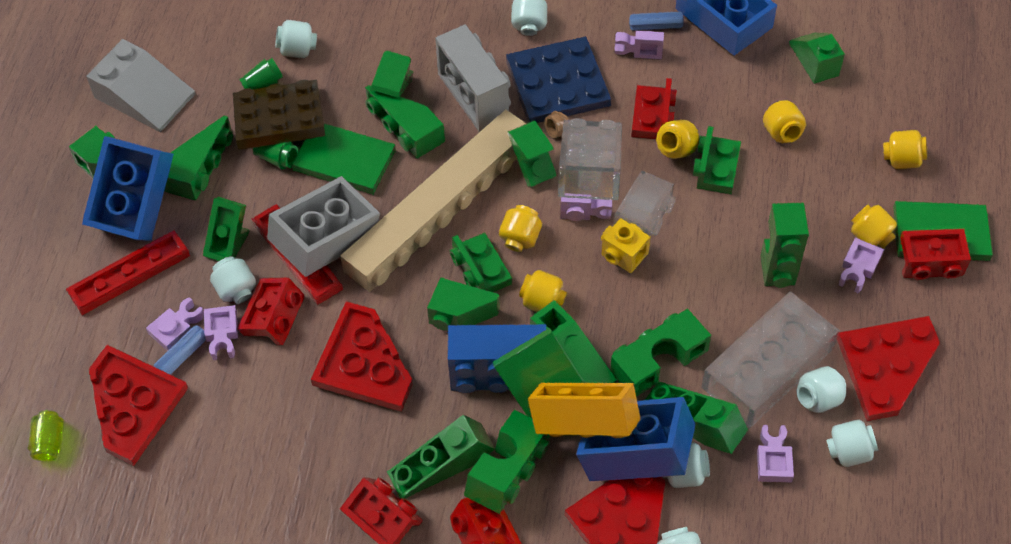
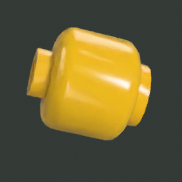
M788 100L773 103L768 107L763 116L764 127L776 142L782 144L799 139L806 127L805 117L798 107Z
M680 119L666 122L662 125L657 133L656 142L658 149L663 155L668 158L677 159L694 153L699 145L700 136L694 124Z
M918 130L892 132L889 142L883 143L884 160H890L892 167L895 169L918 168L922 165L923 160H927L926 137H921Z
M867 204L851 220L853 223L851 232L857 239L875 246L879 245L882 249L896 237L892 232L895 230L897 222L880 205L871 207Z
M516 205V208L506 211L499 229V236L506 242V248L515 252H522V249H529L535 246L542 227V221L538 217L539 213L536 210L524 205Z
M536 270L532 275H526L519 297L523 298L524 307L538 312L553 300L562 307L567 292L562 290L563 280L560 277L542 270Z

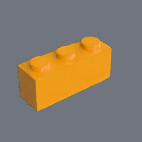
M540 383L528 398L536 434H549L552 437L580 435L581 437L588 438L595 435H605L613 438H623L630 436L641 420L633 383Z

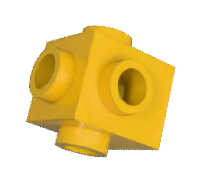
M620 218L613 227L610 225L601 236V255L610 264L618 265L632 273L649 254L651 236L644 233L636 224L628 223Z

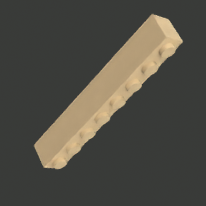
M505 109L340 255L343 272L368 292H371L377 285L380 286L385 283L390 273L398 266H403L409 260L411 254L419 247H424L430 241L432 235L440 228H445L455 214L461 209H466L477 194L487 190L499 174L509 170L517 157L507 131L526 123Z

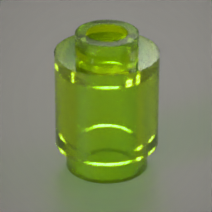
M49 410L40 411L38 415L31 418L27 449L30 451L32 459L37 461H54L57 459L58 453L61 452L65 420L59 417L57 412Z

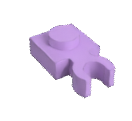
M636 31L635 36H630L625 32H617L615 54L624 55L634 52V58L662 59L664 32Z
M561 192L560 219L572 221L590 220V215L601 219H610L612 197L601 196L594 199L591 198L592 193Z
M855 238L844 259L842 267L845 270L841 274L839 286L843 287L846 280H854L857 283L854 292L859 293L862 290L865 277L872 278L884 249Z
M190 297L186 298L181 302L179 311L175 313L169 308L146 327V330L154 340L168 351L191 329L190 323H198L204 318L203 308L199 307L194 312H188L194 307V303Z
M235 305L204 309L205 338L207 342H211L209 352L213 360H217V352L222 348L227 349L229 358H234L235 349L230 340L238 338V320Z
M763 425L760 439L765 446L759 445L757 449L758 481L791 483L793 481L792 447L782 446L787 436L785 425L780 426L778 437L769 435L768 425Z

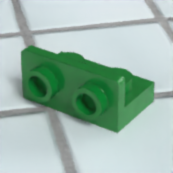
M708 126L706 136L700 135L697 153H702V159H695L693 176L698 177L696 189L732 194L741 141L713 137L714 127Z
M485 232L463 242L458 235L452 237L453 249L449 250L450 256L455 266H461L463 269V278L466 285L490 292H496L512 285L510 273Z

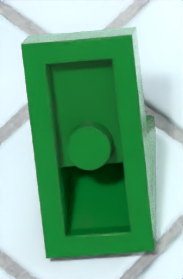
M385 51L373 79L371 90L398 98L412 82L414 71L409 70L411 58L391 51Z
M531 121L507 131L528 187L535 186L557 176L549 155V151L554 150L536 121Z
M222 197L213 199L203 256L217 261L230 256L236 258L249 234V229L242 227L246 205Z

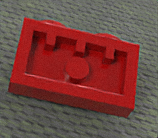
M666 78L665 88L637 85L631 137L656 139L660 127L666 122L674 121L675 112H669V106L675 107L677 93L676 89H671L672 78Z
M964 229L902 231L900 236L905 260L902 270L903 278L923 280L929 277H945L947 279H954L965 274L971 257Z
M289 277L260 278L237 330L243 336H268L276 345H284L304 300V293Z
M363 477L340 508L344 514L378 544H399L412 525L419 526L423 521L416 514L418 511L417 507L405 498L400 500L392 493L394 490L393 486L381 477L377 479Z
M464 498L460 500L450 515L452 528L458 534L462 544H522L504 508L499 514L469 498Z

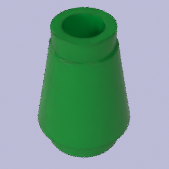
M264 58L239 80L244 89H259L278 84V80L283 78V75L273 58L267 61Z
M292 142L253 148L255 156L280 169L292 168V163L299 153L297 146L293 145Z

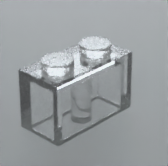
M641 170L615 213L614 225L622 218L628 223L636 224L647 235L657 236L663 223V215L665 213L669 214L672 211L676 201V197H673L674 184Z

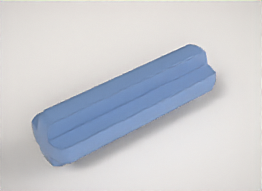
M680 11L631 14L629 17V26L632 31L682 28L684 22L683 13Z
M198 325L193 326L154 364V367L171 375L206 341L205 331Z

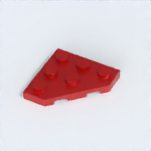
M346 301L311 377L312 386L402 412L413 386L408 370L405 369L390 336L381 324L376 310Z
M930 316L838 333L837 341L866 421L898 416L940 344Z
M106 345L89 368L97 415L102 430L103 446L108 454L134 466L186 393L188 385L181 379Z
M662 477L609 480L565 509V517L587 544H657L665 480Z

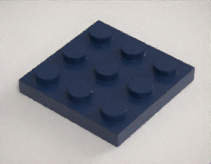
M586 36L506 54V63L528 123L531 121H536V123L545 122V118L551 115L553 111L571 116L611 106L610 94Z

